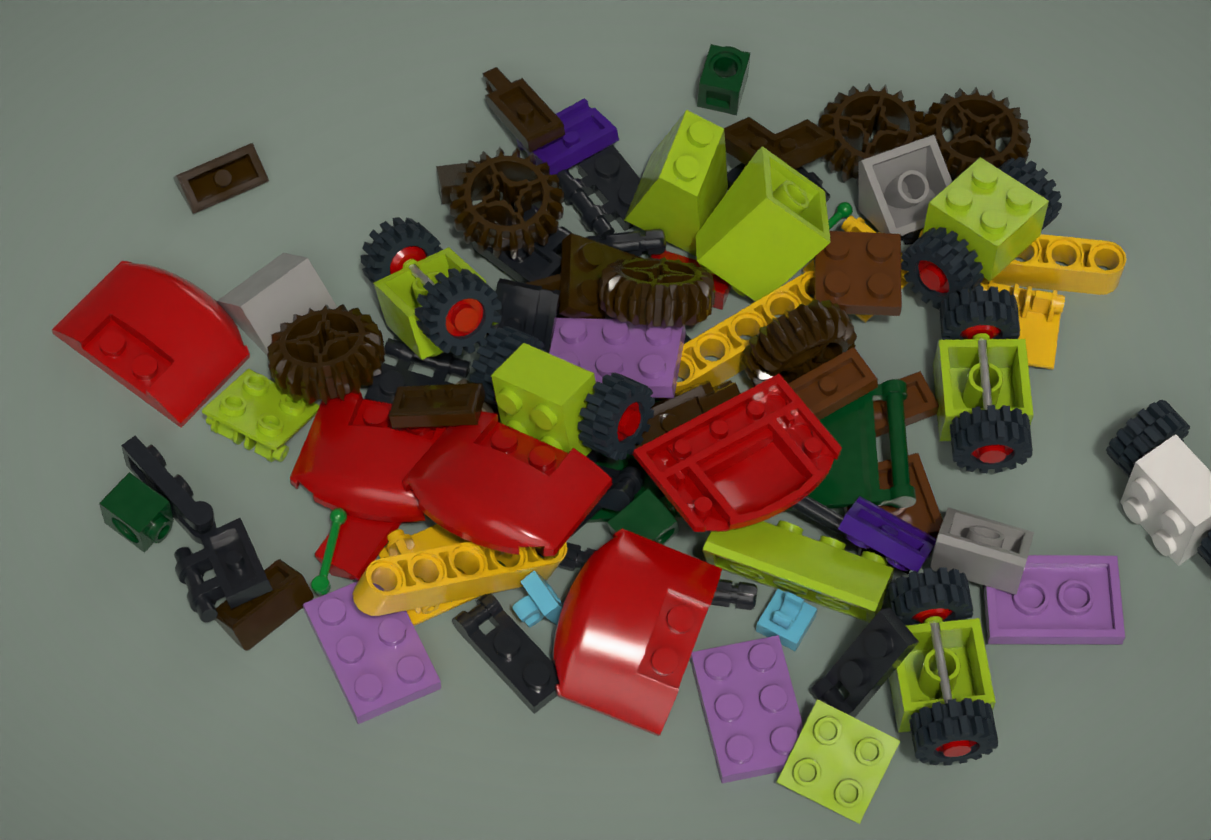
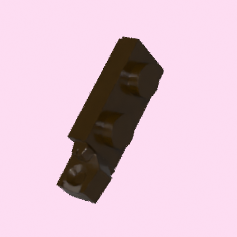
M498 67L482 73L486 81L487 88L485 89L488 94L485 95L489 108L529 152L565 135L564 124L561 119L523 78L510 82Z
M728 380L712 387L710 381L700 384L696 383L675 393L674 398H664L650 407V409L654 410L653 418L647 421V424L651 425L648 432L644 431L641 436L644 440L641 445L635 444V449L741 394L736 382L733 383L731 380Z

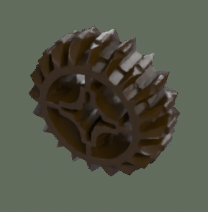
M868 83L863 92H860L854 86L848 91V96L838 92L834 103H827V106L824 108V114L818 121L819 127L834 136V151L822 156V161L829 162L830 173L842 171L843 183L854 178L857 179L859 187V161L923 139L924 137L920 135L922 134V128L928 126L921 123L924 120V112L915 111V100L903 102L902 90L894 95L889 94L886 84L880 91H874L870 83ZM873 130H877L872 143H869Z
M975 87L971 94L967 95L959 88L955 93V97L945 93L940 99V103L933 102L932 106L929 107L928 114H925L924 120L921 122L928 126L922 128V134L920 135L924 138L932 135L935 136L952 181L980 157L996 168H999L1011 158L1016 160L1021 157L1025 158V162H1027L1028 149L1031 143L1030 134L1027 133L1029 128L1028 120L1020 119V107L1009 108L1008 97L998 101L995 99L993 90L985 96L980 95L977 87ZM950 128L954 133L953 140L947 143L943 133ZM999 138L1003 140L1006 147L1000 153L995 148L996 140Z
M499 147L494 158H491L483 151L480 155V164L468 160L466 172H458L456 185L452 186L450 190V199L452 200L450 215L455 218V229L457 232L464 231L463 239L466 244L477 241V250L480 254L490 247L493 248V255L496 259L502 254V250L510 251L509 254L513 259L518 256V249L523 248L531 255L534 252V242L545 247L546 243H548V234H556L559 225L558 220L563 218L564 207L562 203L564 202V192L559 188L557 174L549 175L550 166L547 162L536 165L534 153L525 159L520 158L518 148L512 152V156H504V151ZM490 185V193L482 197V202L473 205L477 194L483 188ZM540 201L541 206L537 213L529 220L524 221V212L532 209V204Z
M634 257L631 260L621 259L607 265V268L602 270L598 293L600 308L608 316L617 318L620 322H631L634 326L646 325L649 328L657 326L665 329L671 326L678 328L683 327V325L693 326L697 322L707 320V317L712 314V305L715 304L716 291L713 275L702 267H696L693 263H683L679 259L668 260L665 257L661 259L651 257L640 259Z
M815 300L807 306L800 304L792 311L786 310L782 316L772 318V322L769 325L761 327L759 334L751 337L749 340L750 345L744 349L742 362L745 366V372L754 386L777 374H780L787 383H790L847 350L855 348L857 335L850 318L840 308L838 303L833 304L830 300L822 302Z
M326 304L322 310L314 311L309 307V312L303 316L294 314L292 323L284 322L280 324V332L271 335L272 343L267 347L268 366L271 377L274 378L282 394H290L294 401L305 398L309 405L317 399H322L327 405L330 399L339 397L344 401L346 394H360L361 385H373V376L382 373L381 366L385 362L382 332L378 329L377 324L372 321L370 314L362 315L359 308H353L348 311L344 304L336 309H330Z

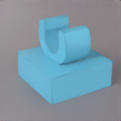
M533 571L520 581L529 595L515 603L512 608L520 620L526 622L528 627L537 624L544 616L557 626L563 603L548 581L536 571Z
M778 588L759 619L756 632L766 637L779 635L783 646L796 651L814 621L818 609L804 602V599L789 591L786 593Z

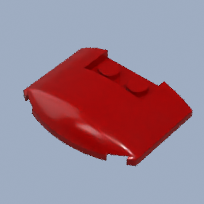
M121 261L52 329V333L180 428L250 358L248 347L243 345L238 326L225 309L209 294L172 272L148 264H137L128 261Z
M777 374L633 450V456L694 532L728 531L751 526L774 517L797 504L826 478L834 459H838L842 447L784 378Z
M362 392L360 394H346L344 401L339 397L330 399L327 405L322 400L290 476V482L296 489H298L301 483L309 492L313 493L315 502L332 510L341 508L350 516L385 522L425 521L424 513L419 509V500L414 495L412 489L408 492L405 491L402 479L449 426L392 428L389 419L392 404L363 399Z
M481 411L478 425L449 426L402 479V484L406 492L412 489L414 495L419 500V509L426 516L462 539L492 550L519 555V547L545 546L543 555L555 556L612 486V478L575 448H572L567 453L498 422V414Z
M622 528L613 535V539L601 546L588 559L577 575L564 601L557 623L553 647V661H555L560 683L555 684L557 696L660 736L679 692L680 683L708 608L711 606L722 568Z

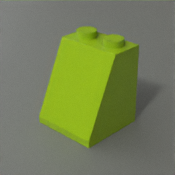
M686 109L652 152L625 221L645 231L662 229L667 242L696 256L695 235L725 196L728 189L724 128Z
M762 146L695 235L697 262L708 273L716 274L728 282L739 295L748 296L755 302L785 284L831 243L825 191Z

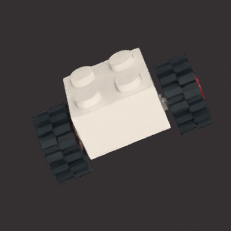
M1162 399L1157 403L1149 404L1146 410L1144 408L1140 410L1134 419L1130 418L1126 422L1127 425L1117 431V437L1112 438L1109 442L1110 446L1106 448L1109 457L1129 477L1120 503L1123 505L1127 517L1133 523L1140 524L1152 537L1155 547L1162 555L1169 556L1179 566L1198 553L1211 567V471L1183 442V438L1189 433L1190 426L1166 400Z

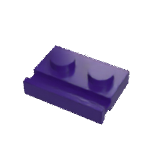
M584 98L556 113L564 124V136L532 152H529L518 139L517 144L518 148L521 151L525 150L528 156L534 153L536 165L547 162L550 166L549 175H553L574 166L619 141L617 128L595 107H589L588 101Z
M861 496L848 510L838 528L847 534L846 537L853 544L865 549L871 547L885 555L886 560L894 567L903 571H917V573L930 555L937 540Z

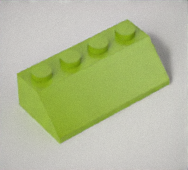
M779 520L777 526L762 521L740 529L710 532L703 547L707 563L768 587L779 588L786 593L789 591L804 600L870 623L876 614L881 611L887 595V589H889L888 585L894 576V568L886 566L888 561L885 557L869 551H863L861 556L844 550L846 545L843 542L827 536H820L819 541L802 535L804 530L801 527L786 521Z

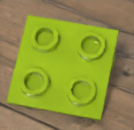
M247 369L202 409V413L207 415L206 423L211 425V431L233 440L237 445L241 444L245 439V449L250 451L255 447L254 452L265 457L268 461L273 462L277 460L282 462L289 452V447L285 443L316 415L320 405L316 403L309 405L305 398L294 401L290 394H282L281 389L275 382L262 374Z
M817 699L776 782L860 824L900 740Z

